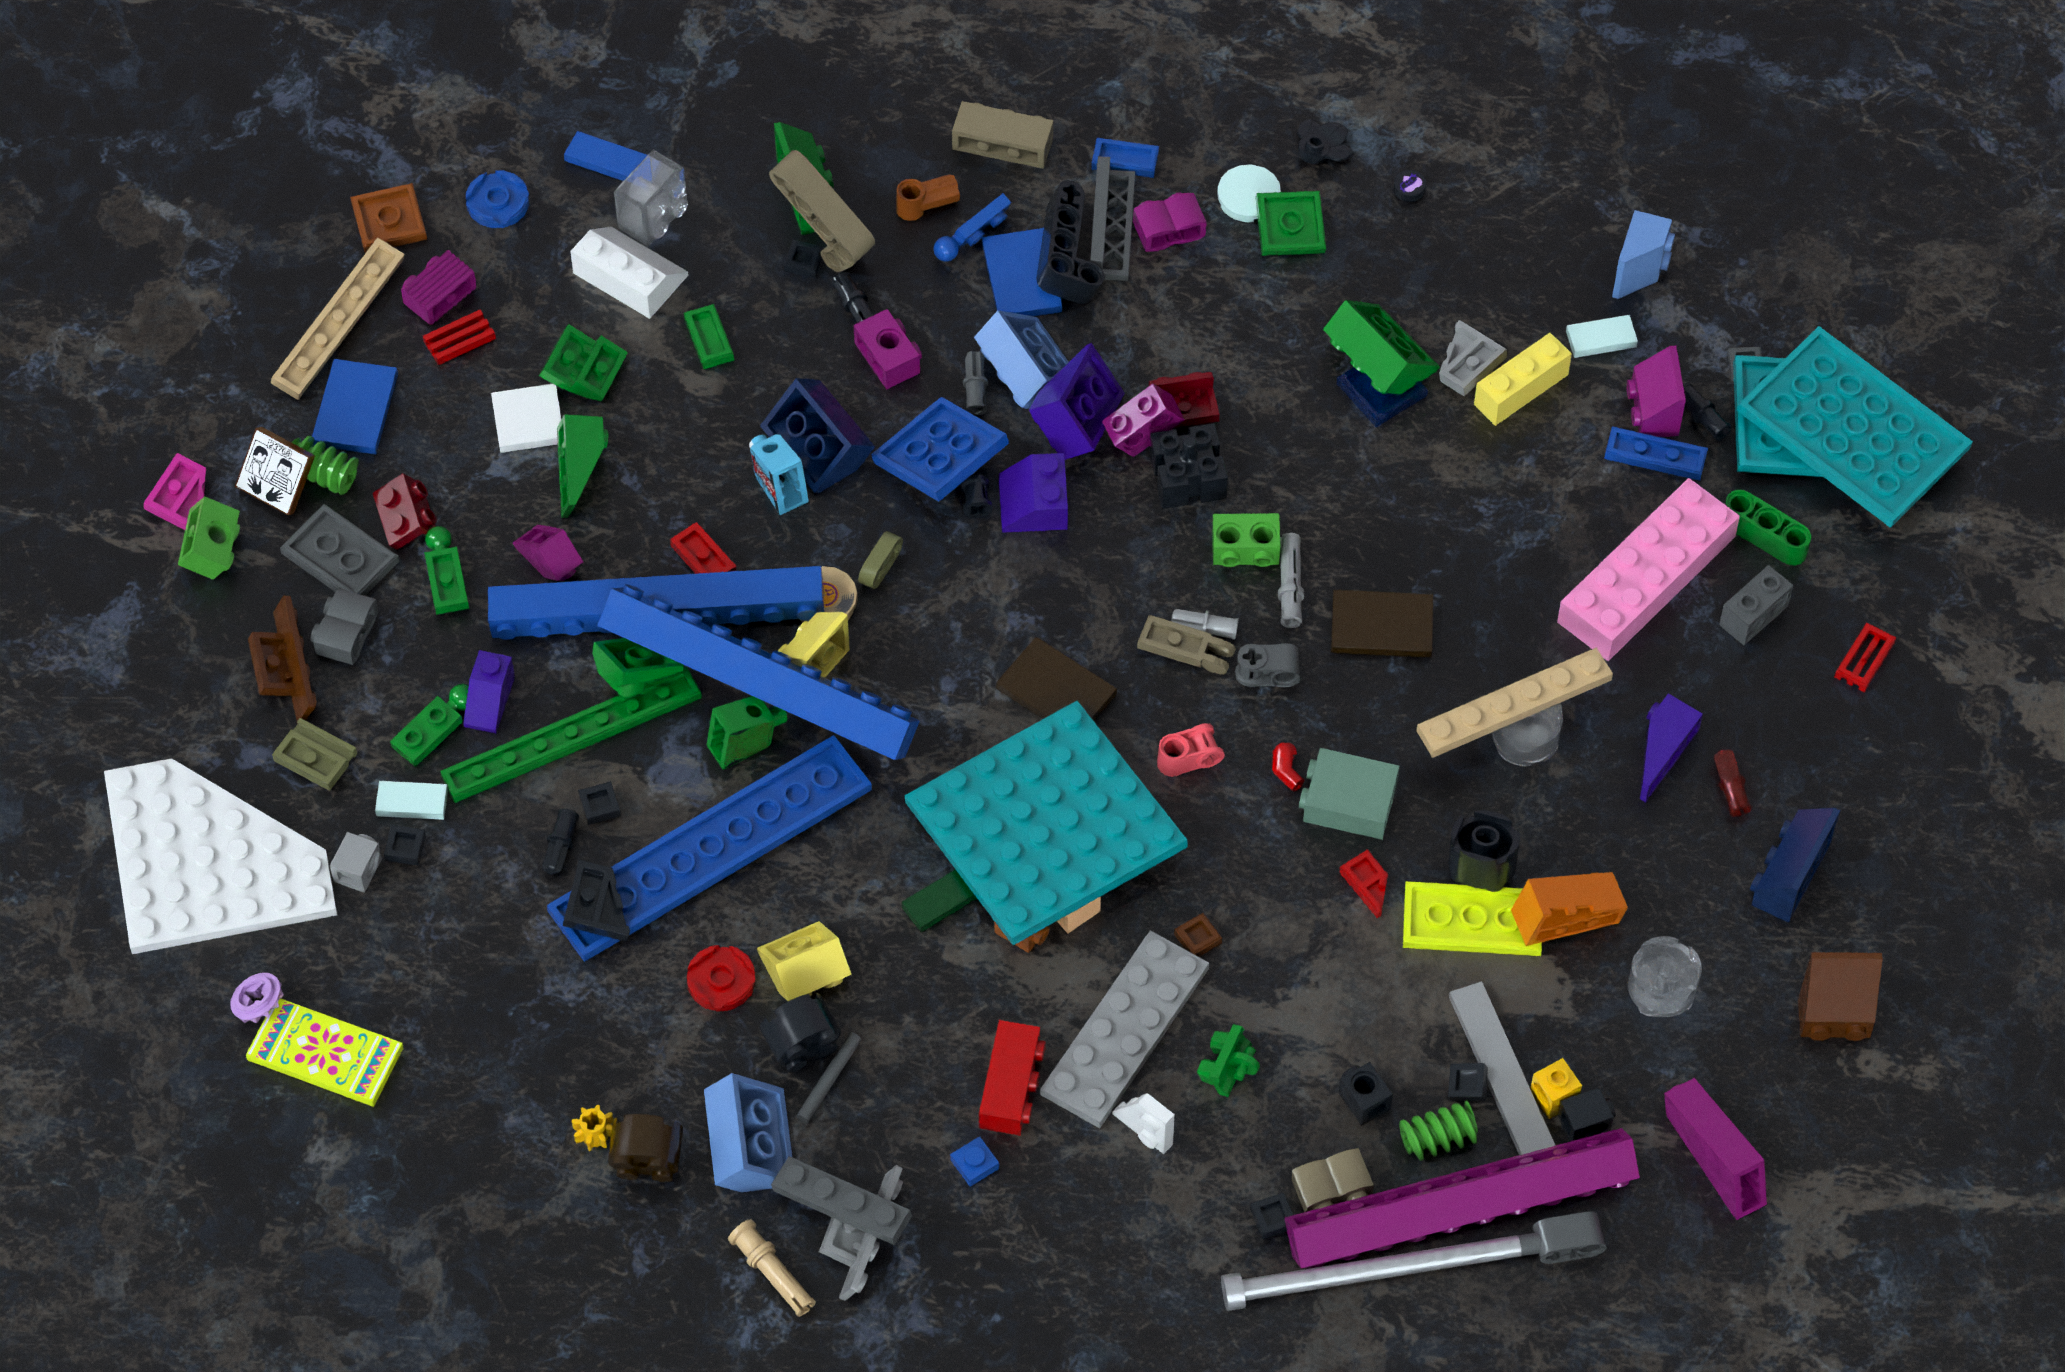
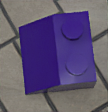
M1064 453L1031 454L999 473L1002 533L1068 530Z

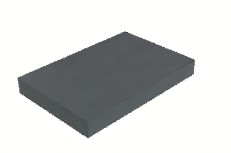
M325 504L280 547L282 555L336 592L338 589H343L364 596L399 563L397 554Z

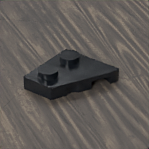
M583 860L578 861L562 926L628 941L630 930L629 926H626L622 912L623 904L620 894L616 890L617 882L613 868Z

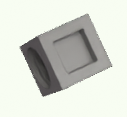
M347 832L330 864L333 881L365 893L382 860L379 843L368 835H355Z

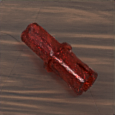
M1720 750L1714 755L1721 780L1719 788L1725 793L1730 815L1735 817L1742 816L1740 808H1743L1745 814L1751 811V805L1744 788L1745 777L1740 775L1733 751Z

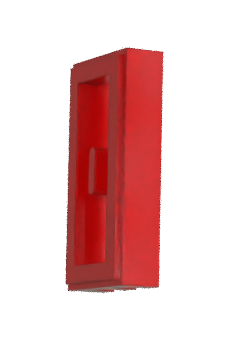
M481 309L423 336L426 347L438 365L496 339L495 332L490 328L487 319H484ZM482 330L484 331V332H482V333H480V334H478V335H475V336H473V337H471V338H469V339L466 340L467 337H469V336H471V335H473V334H475V333H477V332H479V331H482ZM451 344H455L452 347H449L441 352H438V350H441Z
M1866 622L1838 667L1835 678L1839 680L1844 678L1847 680L1848 685L1853 686L1856 684L1859 686L1858 690L1865 692L1895 644L1896 637ZM1869 633L1874 635L1853 672L1847 670ZM1881 639L1886 641L1865 676H1859Z

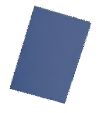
M1044 228L982 237V247L996 311L1028 316L1062 312L1060 297L1043 291L1038 286L1036 280Z
M334 359L312 435L315 440L314 445L319 441H323L326 448L333 446L340 450L376 455L398 377L397 368Z

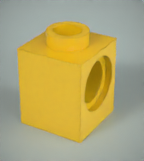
M1562 1058L1534 1073L1530 1090L1547 1118L1551 1119L1558 1115L1560 1101L1580 1094L1582 1085Z

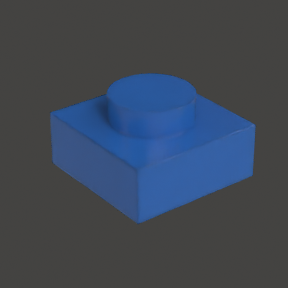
M980 1136L950 1154L951 1162L970 1187L999 1169L998 1160Z

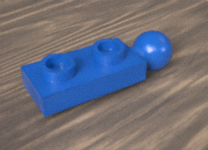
M1002 193L959 227L952 237H940L933 247L935 256L944 262L955 259L959 249L967 243L970 247L976 244L985 235L983 230L991 225L993 228H996L1008 217L1005 212L1012 202Z

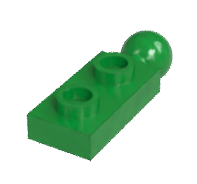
M442 526L432 527L425 537L426 545L432 551L424 552L436 615L469 609L457 546L449 548L452 542L449 530Z
M458 684L454 686L449 693V701L447 703L437 696L390 741L392 748L416 767L463 722L461 715L457 711H465L469 685Z

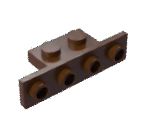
M283 595L273 612L277 633L252 632L248 638L259 694L291 696L296 720L298 721L299 718H302L306 721L311 712L315 710L316 695L311 691L309 682L310 667L305 663L304 640L298 632L297 609L293 608L291 596Z

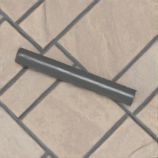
M853 1032L849 1033L796 1115L801 1122L809 1123L862 1039L859 1035Z

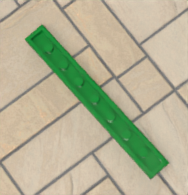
M684 667L682 672L655 683L645 684L644 692L637 694L635 697L627 698L618 695L441 770V777L444 783L447 784L454 803H457L702 698L701 692L688 667Z

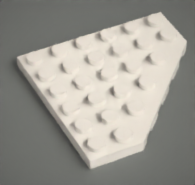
M172 758L104 771L132 954L337 915L326 849Z

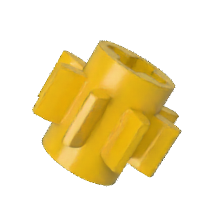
M600 1105L587 1110L582 1107L580 1119H572V1127L576 1130L574 1134L575 1142L581 1143L584 1141L588 1151H591L593 1147L599 1146L607 1148L606 1141L608 1136L611 1137L612 1112L604 1114L600 1110Z

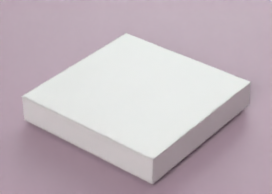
M547 384L491 393L500 453L557 444V426L561 421L556 385Z

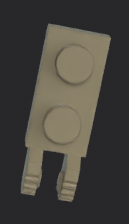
M1148 615L1137 644L1138 649L1201 668L1202 666L1207 671L1220 675L1227 673L1229 663L1224 659L1206 654L1207 650L1209 649L1215 655L1227 658L1233 657L1236 650L1234 644L1213 637L1211 633L1152 615Z

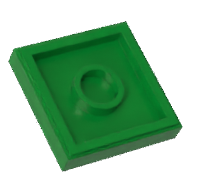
M1320 191L1256 194L1262 256L1325 253L1326 241Z

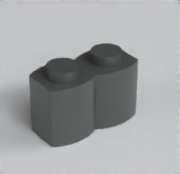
M338 589L333 597H328L323 611L325 617L320 624H315L311 633V642L314 643L317 655L354 665L361 653L365 639L378 614L377 602L374 598Z

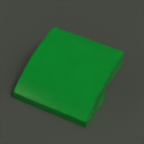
M568 324L559 337L539 376L571 393L602 401L628 352L602 335L595 341Z

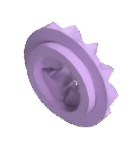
M258 973L248 977L233 993L231 998L233 1014L244 1023L250 1020L257 1023L261 1016L269 1017V1011L272 1008H278L277 1000L284 996L281 990V982L270 973ZM263 996V999H262L261 1001L256 1000L254 1003H253V1001L250 999V998H254V999H255V998H261V997Z

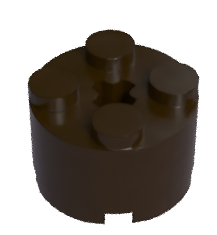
M648 1114L624 1115L623 1122H620L618 1117L614 1118L608 1164L617 1169V1177L622 1179L635 1180L638 1178V1174L652 1175V1179L655 1181L671 1182L673 1174L677 1173L679 1169L683 1126L673 1121V1127L665 1125L664 1117Z

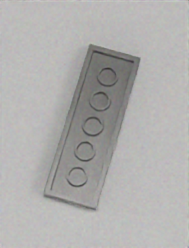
M1150 930L1040 1089V1095L1094 1126L1101 1128L1209 970V962Z

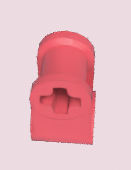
M1207 723L1199 724L1191 729L1164 736L1160 740L1157 757V767L1160 772L1166 776L1174 777L1197 769L1209 768L1220 763L1224 759L1225 754L1223 749L1216 744L1213 737V726ZM1174 753L1177 754L1178 757H1171L1167 754Z

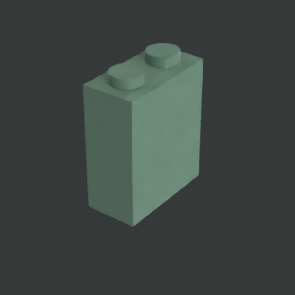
M1320 748L1317 760L1311 759L1306 779L1311 780L1309 789H1302L1299 801V808L1304 809L1303 822L1383 840L1398 783L1400 766Z

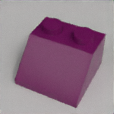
M1669 346L1634 366L1632 379L1627 380L1628 399H1633L1634 407L1631 408L1632 425L1638 426L1639 433L1657 437L1679 436L1686 398L1676 346Z

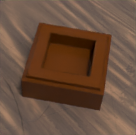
M1204 913L1174 929V935L1185 950L1198 957L1222 944L1221 935Z

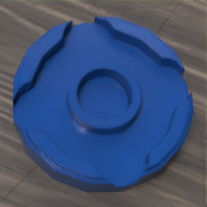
M504 170L495 171L494 174L489 175L487 173L481 174L470 183L466 191L467 210L471 218L482 226L505 228L516 224L525 216L529 208L527 186L516 174Z

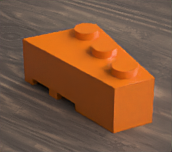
M1596 872L1582 875L1528 879L1511 912L1525 945L1529 946L1618 924L1627 911L1628 906L1613 872Z

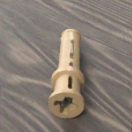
M752 1219L741 1223L729 1235L728 1241L730 1244L739 1247L748 1258L747 1264L754 1269L759 1268L792 1307L797 1316L800 1317L810 1311L807 1305L813 1307L816 1301L811 1298L775 1255L774 1244L770 1241L766 1242L755 1229L756 1223Z

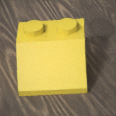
M817 612L809 622L804 621L799 626L794 639L789 644L781 646L778 652L792 658L791 663L802 667L803 664H807L821 670L820 676L825 678L850 650L848 615L844 612Z
M820 921L757 948L758 954L779 994L787 1001L805 994L811 996V992L822 987H835L843 982V978L852 975L839 938Z

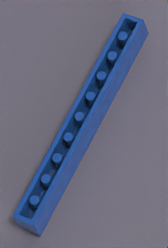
M821 566L488 587V623L492 638L506 640L519 636L579 635L583 632L612 633L597 625L611 589L624 587L625 584L643 590V596L648 599L654 600L656 597L672 603V609L683 614L684 611H689L703 618L702 623L708 626L726 623L744 625L749 622L758 621L776 623L789 619L809 621L817 612H824V586Z
M625 584L624 587L611 589L597 626L893 760L906 757L920 720L911 717L912 712L909 709L895 704L892 705V708L880 703L882 698L867 691H863L862 694L850 689L852 685L842 679L835 677L832 678V681L820 676L822 671L813 666L803 664L800 667L791 663L792 658L782 652L773 651L772 654L761 649L762 644L746 637H743L742 640L731 636L732 630L718 624H713V627L702 623L703 618L689 611H684L683 614L672 609V603L660 598L648 599L643 596L644 591L635 586Z

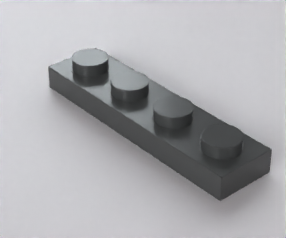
M788 1156L771 1184L774 1192L893 1245L896 1244L912 1218L910 1209Z

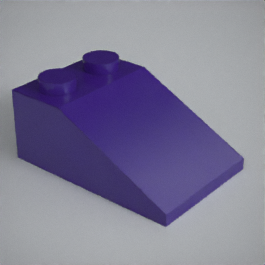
M1090 343L1039 391L1029 412L1035 423L1039 425L1048 438L1051 447L1057 453H1064L1066 460L1094 451L1106 429L1102 421L1116 411L1125 393L1093 344Z

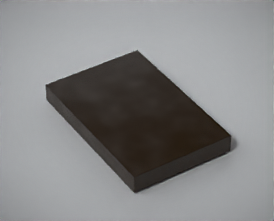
M1333 590L1331 653L1411 657L1432 656L1433 594Z
M1038 637L1034 638L996 682L997 690L1042 719L1078 701L1094 721L1117 695V688Z

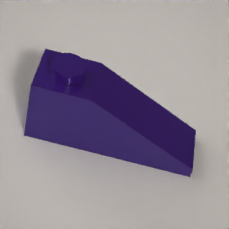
M1669 693L1661 704L1659 702L1653 704L1646 717L1649 720L1640 792V800L1645 803L1698 733L1703 713Z

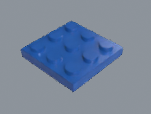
M940 397L871 455L874 464L939 502L1007 446L1009 441L1006 433L945 398Z

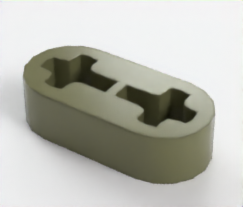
M889 531L883 533L861 568L858 578L859 583L872 589H876L880 585L901 551L903 545L902 537Z

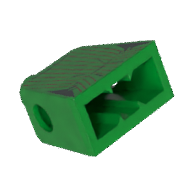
M754 696L713 708L706 745L722 770L768 748L771 745L774 727L787 722L786 711L774 705L768 708L763 700Z

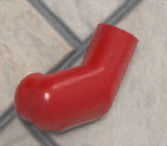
M1279 743L1273 750L1272 771L1285 785L1295 792L1305 781L1292 768L1293 755L1297 754V750L1292 743Z

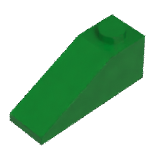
M564 414L557 426L561 518H568L603 449L607 448L608 430L603 429V417Z

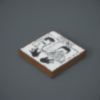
M258 427L253 434L235 487L286 515H292L297 507L315 455L263 427Z

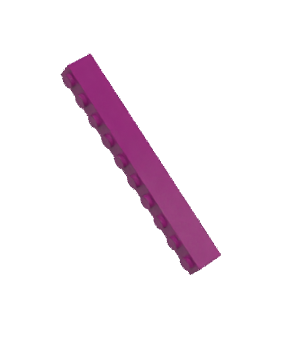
M1620 1128L1285 1217V1223L1293 1259L1301 1269L1322 1267L1325 1265V1262L1335 1259L1351 1260L1358 1257L1359 1253L1369 1250H1388L1393 1247V1244L1406 1240L1418 1242L1427 1238V1235L1436 1232H1455L1466 1224L1474 1222L1477 1224L1489 1223L1496 1216L1507 1213L1511 1215L1527 1212L1530 1207L1537 1205H1556L1562 1202L1563 1198L1575 1195L1578 1197L1590 1196L1597 1189L1608 1186L1612 1188L1628 1185L1629 1181L1638 1179L1640 1176L1633 1139Z

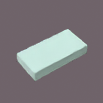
M1630 315L1567 325L1566 328L1574 358L1637 347L1638 340Z
M379 781L375 808L376 816L444 820L448 794L447 784Z

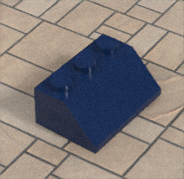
M796 378L760 425L768 437L775 434L781 435L801 459L805 482L814 493L822 492L857 471L875 448L874 444L820 380Z
M1836 808L1800 809L1797 811L1793 821L1786 819L1779 834V838L1782 839L1779 847L1774 845L1771 847L1764 864L1768 865L1764 874L1758 872L1750 887V891L1754 892L1752 906L1788 923L1790 922L1832 843L1841 810Z

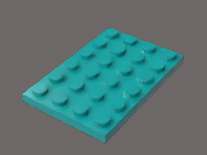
M1820 326L1738 404L1736 410L1890 528L1971 448L1973 443L1960 431Z

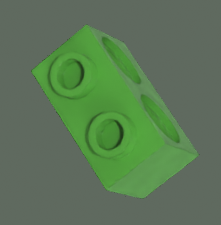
M1279 513L1213 514V565H1223L1225 567H1235L1237 565H1256L1259 567L1279 565ZM1225 541H1233L1235 543L1228 544ZM1257 541H1267L1268 543H1259Z

